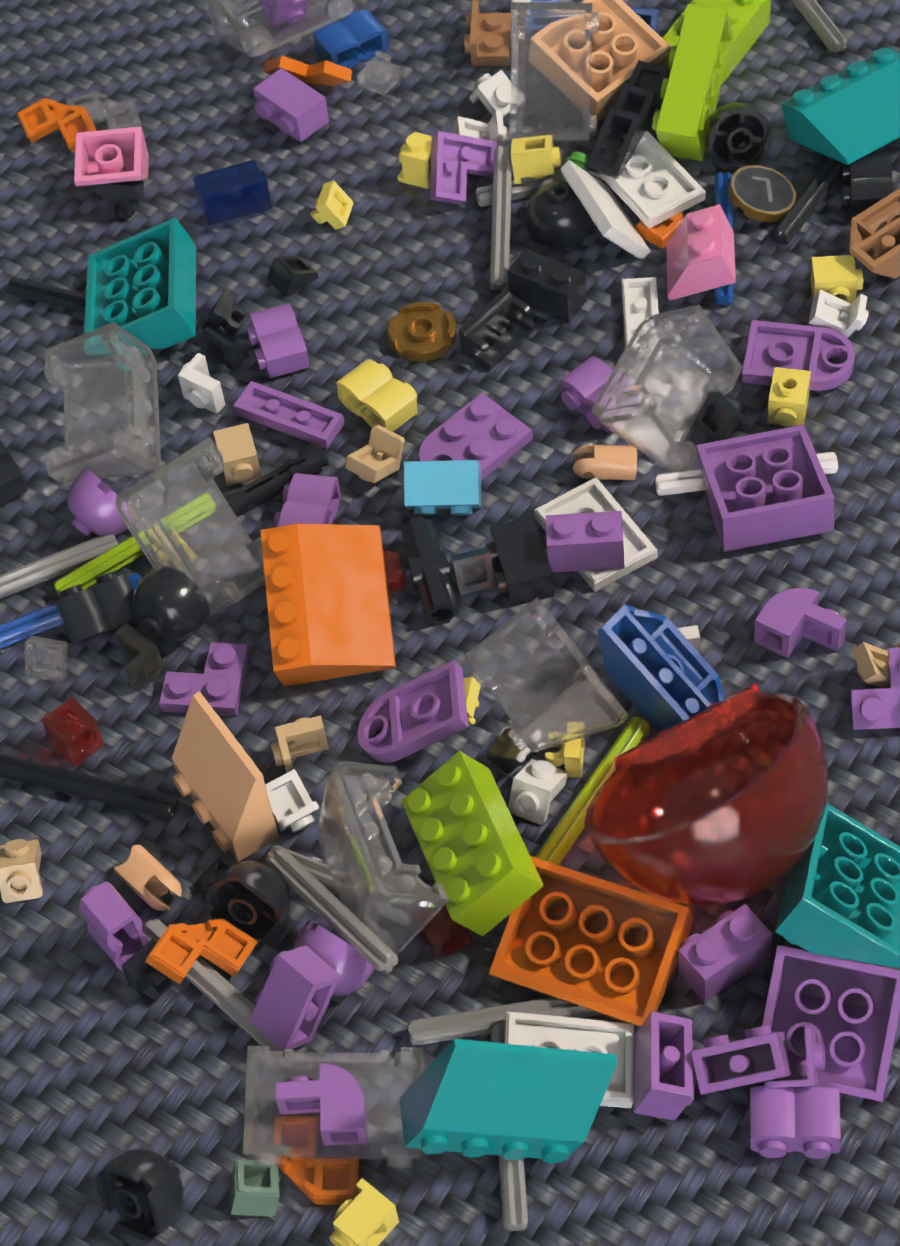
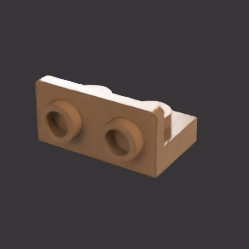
M472 0V11L466 12V32H470V34L464 35L465 54H471L472 67L510 66L512 13H480L479 0Z

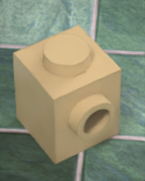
M248 423L213 431L218 450L211 453L216 474L224 473L227 486L246 483L262 477Z

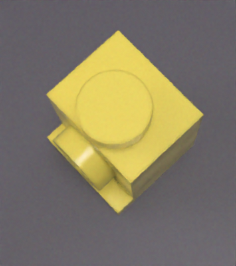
M414 132L407 137L406 144L402 145L399 152V162L402 163V170L398 175L399 182L429 189L431 182L432 136Z
M552 135L512 139L511 160L515 185L522 184V178L525 177L542 179L548 175H554V168L561 167L560 147H553Z
M362 1178L356 1184L359 1195L354 1200L351 1198L346 1200L336 1212L335 1221L333 1222L335 1231L330 1235V1241L334 1246H378L399 1223L395 1204Z

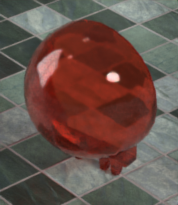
M755 683L740 692L736 691L723 701L708 706L706 710L670 729L659 732L655 737L647 741L644 740L638 743L636 747L615 757L616 770L593 797L586 810L584 826L595 849L603 860L619 876L651 896L664 901L691 906L730 904L749 898L771 887L787 875L804 856L818 832L828 798V763L821 734L813 718L798 698L784 693H762L758 684Z

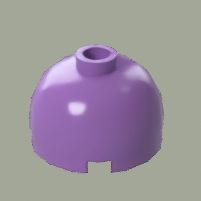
M86 467L69 487L67 504L69 510L75 516L71 523L87 537L91 532L99 536L114 534V536L120 535L140 517L136 510Z
M310 919L302 928L294 944V949L305 945L308 946L341 975L333 992V995L336 996L350 995L360 989L375 969L351 945L320 925H316Z

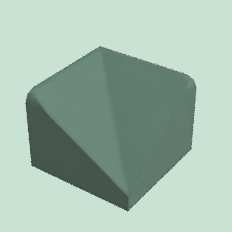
M234 1159L230 1179L231 1215L265 1217L275 1215L279 1200L278 1161Z

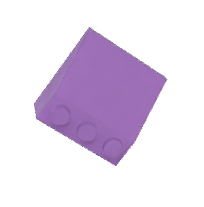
M804 425L696 445V453L714 526L724 552L834 531L835 498Z
M777 945L762 1026L770 1025L772 1033L784 1032L794 1074L777 1079H808L804 1028L805 1026L815 1025L817 1043H824L826 1067L825 1070H818L819 1085L813 1087L839 1089V1093L883 1102L900 1017V970L854 960L813 954L807 950Z

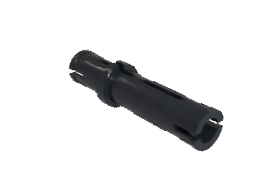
M316 445L292 460L287 458L282 461V466L241 489L224 496L225 504L230 513L237 517L251 507L282 491L285 484H290L295 473L311 475L329 466L328 458L323 449Z

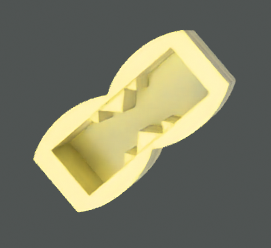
M367 359L336 382L339 400L351 412L362 417L371 428L380 425L394 432L418 413L417 394L413 387L406 382L402 383L393 378L391 371L384 364H378L371 359Z

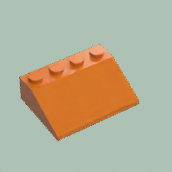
M292 524L260 530L273 672L282 685L286 687L395 669L396 661L380 526Z
M531 856L544 886L510 914L489 975L640 1027L651 1011L657 1012L678 965V950L688 938L694 920L690 908Z

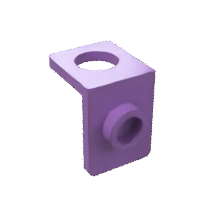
M815 1025L805 1026L804 1028L808 1079L764 1081L765 1088L819 1085L818 1070H825L826 1059L824 1043H817Z

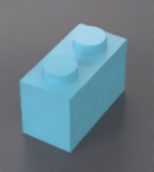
M478 460L404 462V506L408 510H414L415 516L436 515V509H450L451 515H472L473 509H481V464Z

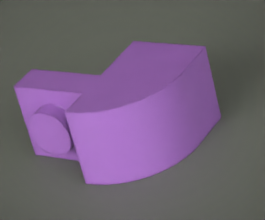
M807 588L784 590L773 596L755 619L754 643L786 658H789L802 637H806L838 652L845 641L847 619L841 617L832 609L819 607L818 591Z
M319 1063L320 1080H312L306 1076H294L288 1078L286 1082H276V1101L280 1115L320 1113V1131L324 1146L368 1143L367 1114L363 1093L356 1079L343 1068L332 1064Z

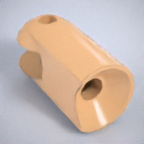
M583 445L577 448L572 455L575 461L573 471L583 479L597 477V479L636 480V446Z
M134 845L131 848L127 861L114 868V873L143 901L157 911L171 910L160 898V896L167 894L169 890L180 897L182 895L180 882L141 845Z

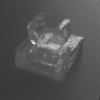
M377 51L376 57L368 61L363 70L357 75L358 85L385 96L402 78V70L400 66L390 63L389 55Z
M30 636L25 641V676L61 682L67 676V642L37 636Z

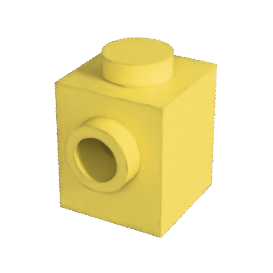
M853 255L811 257L810 285L812 301L819 290L850 304L856 299L857 290H863L862 269H856Z
M774 367L768 400V424L785 427L804 425L810 392L811 371Z

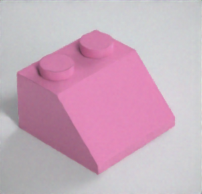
M141 126L76 133L75 186L135 181L148 178L149 153Z
M720 204L686 214L666 245L667 297L669 300L736 283L734 231Z

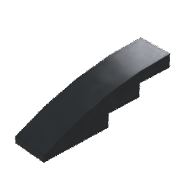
M638 60L629 84L624 83L615 107H610L587 162V170L619 178L655 112L661 98L662 82L664 78L669 79V68Z

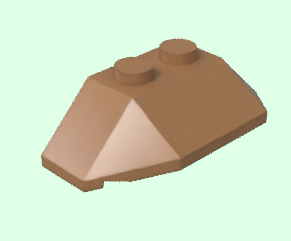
M900 188L852 218L850 225L849 252L873 273L895 279L900 276Z

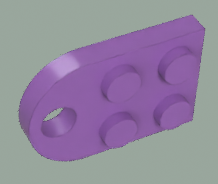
M752 320L742 370V383L771 386L774 367L811 371L810 390H830L842 385L851 376L855 360L854 347L846 336L833 329ZM838 357L843 359L845 362L841 364H833L830 363L828 359Z
M481 393L424 439L419 450L420 461L478 460L481 464L482 481L532 441L533 432L529 427Z
M453 660L378 697L367 708L359 723L357 736L362 749L374 760L389 763L407 757L469 728L462 667ZM383 728L381 733L378 736L374 737L375 733L379 729Z

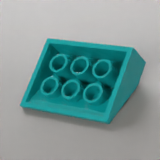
M889 47L880 48L872 56L849 64L847 69L840 73L824 77L820 80L819 84L809 89L797 91L793 94L792 98L782 102L781 107L788 139L849 165L899 138L900 52Z
M176 217L88 255L83 347L87 351L163 349L185 342L189 338L196 336V244Z
M822 800L796 832L775 932L782 935L791 944L798 945L813 954L900 968V846Z
M453 1039L399 1098L404 1147L422 1149V1152L425 1154H439L449 1151L462 1152L464 1156L472 1158L487 1154L500 1155L510 1161L524 1158H539L549 1164L564 1162L585 1142L618 1064L617 1054Z

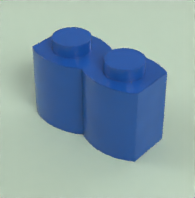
M368 10L353 12L341 22L325 24L313 33L314 49L323 61L327 60L349 69L361 60H370L383 54L388 49L387 31Z

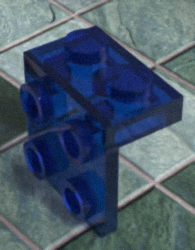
M247 161L199 174L193 178L208 226L272 209L267 178L264 171H259L255 161Z

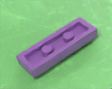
M253 381L248 384L233 405L235 415L326 449H328L345 424L343 414Z

